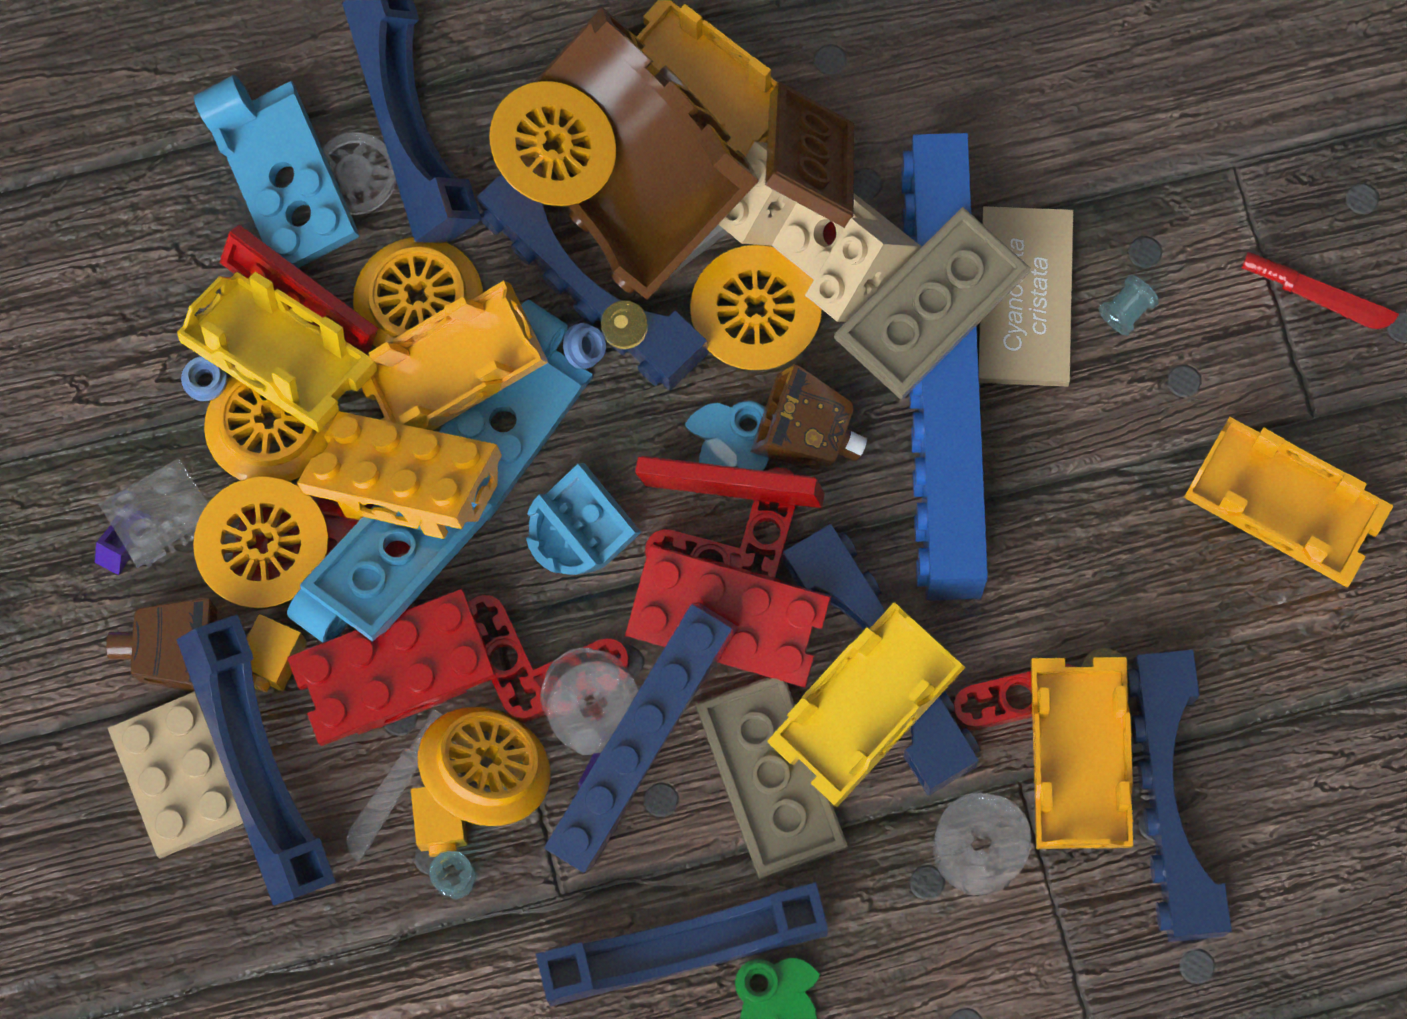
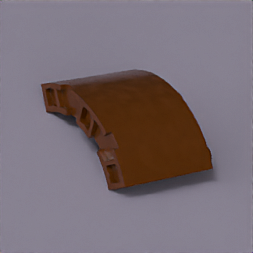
M601 7L534 82L552 81L574 87L590 97L608 118L616 142L614 168L608 181L599 192L585 201L568 205L571 209L569 216L576 225L584 231L590 232L611 265L614 281L626 292L631 294L636 290L648 300L759 182V179L745 155L739 150L735 151L727 144L731 136L704 104L666 65L660 71L651 64L653 60L642 51L645 45L608 11ZM543 112L549 124L550 114ZM531 115L527 116L535 124ZM559 116L558 124L563 128L568 123V120ZM571 126L567 131L570 135L579 133L575 126ZM517 127V132L526 134L520 127ZM546 140L543 144L547 152L552 149L556 151L560 146L556 140L552 142ZM583 142L573 144V146L585 148ZM516 144L518 151L530 148ZM529 157L522 161L530 167L535 158ZM576 159L582 166H584L583 160ZM538 164L533 170L540 177H542L543 173L542 164ZM552 168L551 179L559 181ZM567 169L569 176L574 177L575 175Z

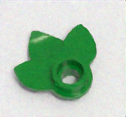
M788 958L776 964L763 959H755L745 963L739 969L735 979L736 992L744 1002L740 1019H817L815 1007L805 992L817 982L820 974L810 964L797 958ZM762 975L767 979L768 987L764 992L757 993L750 988L749 983L754 976Z

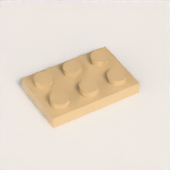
M195 692L108 728L157 857L163 858L243 824Z

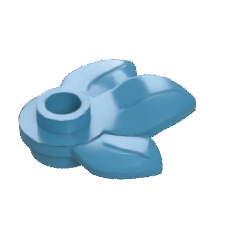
M742 401L733 407L720 403H711L693 413L685 425L690 432L705 440L702 445L699 463L763 471L767 466L769 458L754 454L750 450L765 407L754 401ZM751 418L757 423V426L752 431H744L740 427L741 421Z

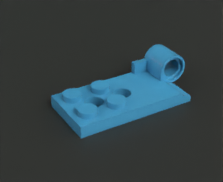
M232 75L194 95L195 105L201 118L212 132L219 151L229 161L263 243L295 267L300 268L360 237L293 82L290 81L252 101L240 79L236 75ZM284 167H293L294 179L291 184L284 188H278L275 183L277 173ZM302 205H309L311 209L309 221L302 226H294L292 214L295 209Z
M526 300L521 306L548 363L446 422L439 431L441 433L497 444L502 457L498 462V485L488 502L492 505L493 515L593 378L592 373L586 369L572 366L566 356L556 350L565 336L568 325L531 300ZM507 411L514 414L517 418L515 426L508 432L494 430L491 427V421L497 413ZM489 475L481 482L476 494L483 485L488 484L490 480Z
M471 502L472 508L474 510L477 504ZM487 503L478 522H466L462 529L445 526L448 530L445 539L424 535L420 526L418 529L362 517L300 584L301 589L292 599L287 616L322 643L337 638L348 624L371 641H374L380 634L385 633L493 515L492 505ZM374 505V506L371 508V510H372L374 507H382V508H386V507H383V506H380V505ZM400 511L396 512V516H403ZM393 541H403L410 546L409 552L401 557L389 556L384 550Z

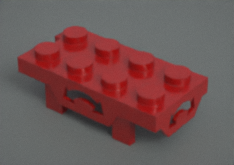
M650 545L625 636L666 647L690 605L699 602L738 626L718 663L805 688L815 654L806 652L813 627L823 628L831 596L715 560L698 558L656 545Z
M463 589L404 611L385 633L380 634L374 641H371L358 630H355L287 657L298 688L301 691L308 688L316 710L307 714L320 746L355 733L360 735L375 728H381L467 693L466 689L497 678L477 621Z

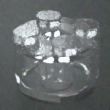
M577 648L564 653L550 665L545 674L546 677L540 694V702L553 732L560 741L582 755H590L603 751L639 690L624 664L616 656L608 652L592 650V648ZM593 694L596 702L587 705L585 698Z
M971 793L962 796L948 806L938 822L932 841L935 864L947 882L967 894L986 895L998 892L1009 886L1018 877L1027 862L1031 847L1028 821L1022 811L1007 798L984 793ZM976 834L979 839H984L987 836L991 839L992 842L988 848L989 853L986 854L982 849L977 852L971 847L974 842L973 835Z

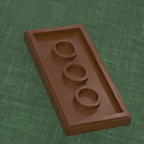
M778 82L770 93L765 186L845 228L850 218H853L854 122Z

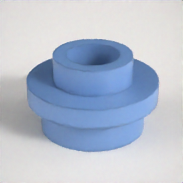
M587 323L572 325L566 331L563 339V350L568 362L572 366L585 369L593 367L603 358L606 342L599 329Z
M202 356L188 362L181 376L182 386L186 393L199 401H210L217 398L226 388L228 380L227 372ZM203 374L213 375L212 382L207 386L198 385V379Z

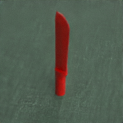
M1247 252L1241 266L1242 269L1282 284L1283 290L1293 292L1371 329L1385 328L1391 325L1399 315V313L1300 274L1297 270L1251 252Z

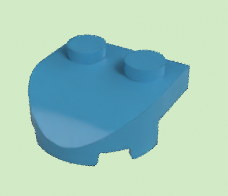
M585 463L577 464L547 494H539L532 502L527 513L530 516L529 536L526 537L528 547L534 558L544 568L554 573L577 575L597 571L609 564L642 533Z

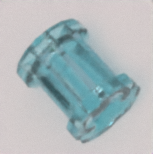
M1129 275L1125 279V287L1110 303L1104 302L1099 307V312L1114 330L1128 336L1134 330L1133 324L1148 308L1154 309L1159 304V298L1147 283L1134 275Z
M446 851L435 857L430 865L429 875L431 882L441 895L451 897L452 899H460L472 891L476 874L471 863L463 854L456 851ZM450 865H454L457 870L464 869L459 874L461 882L454 886L448 880L441 881L447 877L445 869Z

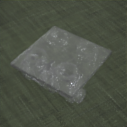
M176 459L101 502L99 506L124 544L134 564L139 568L144 564L150 567L151 563L167 555L164 550L165 546L169 548L171 553L176 552L172 542L177 539L180 540L183 546L188 545L184 535L187 534L190 540L194 539L197 522L208 503L180 460Z

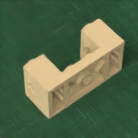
M754 142L746 156L759 182L718 224L742 244L773 246L814 280L805 296L837 322H847L922 247L856 194H854L853 218H850L845 228L834 223L837 232L836 239L831 245H827L823 238V230L830 220L765 186L767 143Z

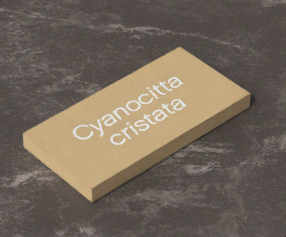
M983 206L982 224L1030 267V272L979 323V383L1068 387L1070 383L1073 210Z

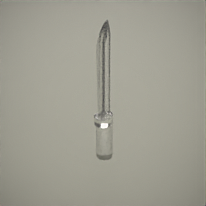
M432 710L410 748L405 747L395 765L351 826L347 836V845L350 854L356 861L360 862L417 770L418 750L421 739L428 727L443 715L440 712Z

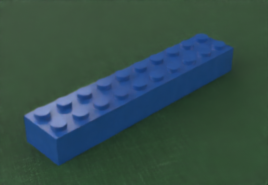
M968 133L913 134L911 150L903 151V167H901V193L905 194L902 213L903 232L911 236L910 238L920 246L929 241L962 207L971 214ZM975 327L909 393L910 409H918V413H913L911 450L912 453H920V457L915 458V470H913V497H922V503H917V514L914 516L915 542H924V548H919L918 559H916L917 587H925L926 600L981 599L988 579L977 329Z

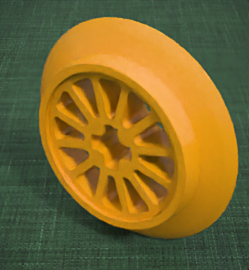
M552 81L529 83L508 94L499 104L492 118L490 147L494 161L507 182L524 196L547 205H573L595 195L608 181L616 159L614 133L608 118L601 108L580 90ZM543 112L550 114L549 124ZM531 115L535 124L527 116ZM559 116L568 120V123L563 128L558 124ZM571 126H575L579 133L570 135L567 131ZM517 127H520L526 134L517 132ZM546 140L548 142L556 140L560 146L556 151L552 149L547 152L543 144ZM583 142L585 148L573 146V144ZM516 144L530 148L518 151ZM534 157L535 161L530 167H527L522 161L523 159ZM576 159L583 160L584 166H582ZM538 164L543 165L542 177L533 172ZM552 168L559 181L551 179ZM567 169L575 176L570 177L567 172Z
M414 237L398 240L383 247L368 260L355 284L353 306L354 311L378 328L373 345L377 348L386 342L392 343L394 338L408 331L414 317H418V321L421 323L424 321L425 315L433 316L436 314L434 308L443 310L444 307L451 304L439 297L455 295V301L462 296L473 299L483 293V287L475 266L458 248L447 242H415ZM426 262L421 275L417 276L415 263ZM409 264L411 277L406 278L398 267ZM434 266L442 268L441 271L429 279ZM392 273L402 284L399 285L387 281L386 278ZM448 277L452 278L454 282L451 285L439 286ZM424 288L427 301L423 303L417 300L411 305L408 292L412 290L418 293ZM382 289L396 293L394 295L379 297L380 291ZM397 305L386 315L381 311L383 307ZM405 313L401 326L398 327L392 324V322Z
M764 245L738 247L715 258L698 277L690 303L693 327L707 340V350L724 363L746 370L775 368L784 365L801 354L811 343L818 330L822 309L805 296L814 280L774 247ZM751 276L753 289L748 290L740 279ZM758 276L770 278L762 290L758 289ZM776 282L784 286V288L776 293L770 294ZM734 284L741 295L738 296L726 290L727 287ZM787 296H791L794 302L790 304H776ZM723 298L735 306H718V302ZM761 301L765 303V316L761 317L758 314H754L751 318L747 316V303L751 302L754 305L759 304ZM777 314H794L795 316L793 321L789 322ZM736 316L725 324H720L718 317ZM770 323L786 330V332L782 336H778ZM743 324L736 338L728 334V332ZM750 329L754 330L755 343L753 345L742 343ZM764 329L772 342L761 344L759 330Z
M231 376L227 380L224 391L217 398L211 400L208 405L204 431L206 442L213 458L226 472L237 479L243 480L265 476L292 481L301 477L311 458H315L326 449L328 442L324 435L335 416L318 433L268 399L263 401L259 393ZM249 393H253L257 404L253 405L243 398ZM236 407H240L248 413L233 412ZM272 412L276 419L273 423L274 428L265 429L264 424L261 423L265 419L264 414ZM232 424H243V426L231 430ZM290 427H305V428H304L303 432H302L301 434H299V433H297L296 431H294L293 429H291ZM250 436L244 445L237 443L238 440ZM287 436L295 442L286 448L281 437ZM262 441V452H252L257 444ZM272 441L277 442L280 448L279 452L270 453Z
M275 477L246 478L221 490L206 505L199 517L194 533V556L201 576L209 587L222 598L245 607H272L292 600L301 589L300 584L326 557L328 547L327 526L317 503L310 495L303 494L299 486ZM272 507L274 509L268 521L264 523L263 508ZM255 508L256 523L251 525L244 513ZM283 512L291 516L290 519L276 527ZM240 517L247 530L240 531L230 525L236 518ZM295 526L299 527V535L281 537ZM259 533H263L267 539L274 538L273 541L267 544L269 551L265 554H261L257 548L250 549V546L256 544L255 536ZM226 534L242 539L240 542L224 544ZM301 544L298 554L282 548L283 546ZM243 551L229 562H226L224 556L226 553ZM282 556L294 561V563L285 571L277 561V557ZM249 560L242 576H238L233 572L234 569ZM269 562H272L280 572L279 577L269 580L268 573ZM260 563L262 580L251 581L252 575Z
M465 707L450 711L440 716L428 727L419 745L418 768L426 789L441 807L467 822L485 826H501L515 823L533 813L541 805L548 792L551 771L548 756L543 745L526 725L499 710L485 707ZM483 731L489 732L488 740L485 739ZM497 734L505 738L501 743H496L495 741ZM510 745H513L516 748L513 750L506 751V749ZM485 756L493 760L488 768L480 764ZM462 772L466 773V775H464L463 777H459L457 774ZM476 781L478 784L477 789L470 786L469 783ZM485 784L489 785L491 792L484 790Z

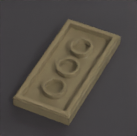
M962 207L835 333L834 339L899 399L903 400L1029 274L1030 267Z
M768 677L695 703L759 880L848 848L832 803L811 784L816 775L800 760L794 765L790 764L767 742L788 718L787 714L795 706L787 682Z

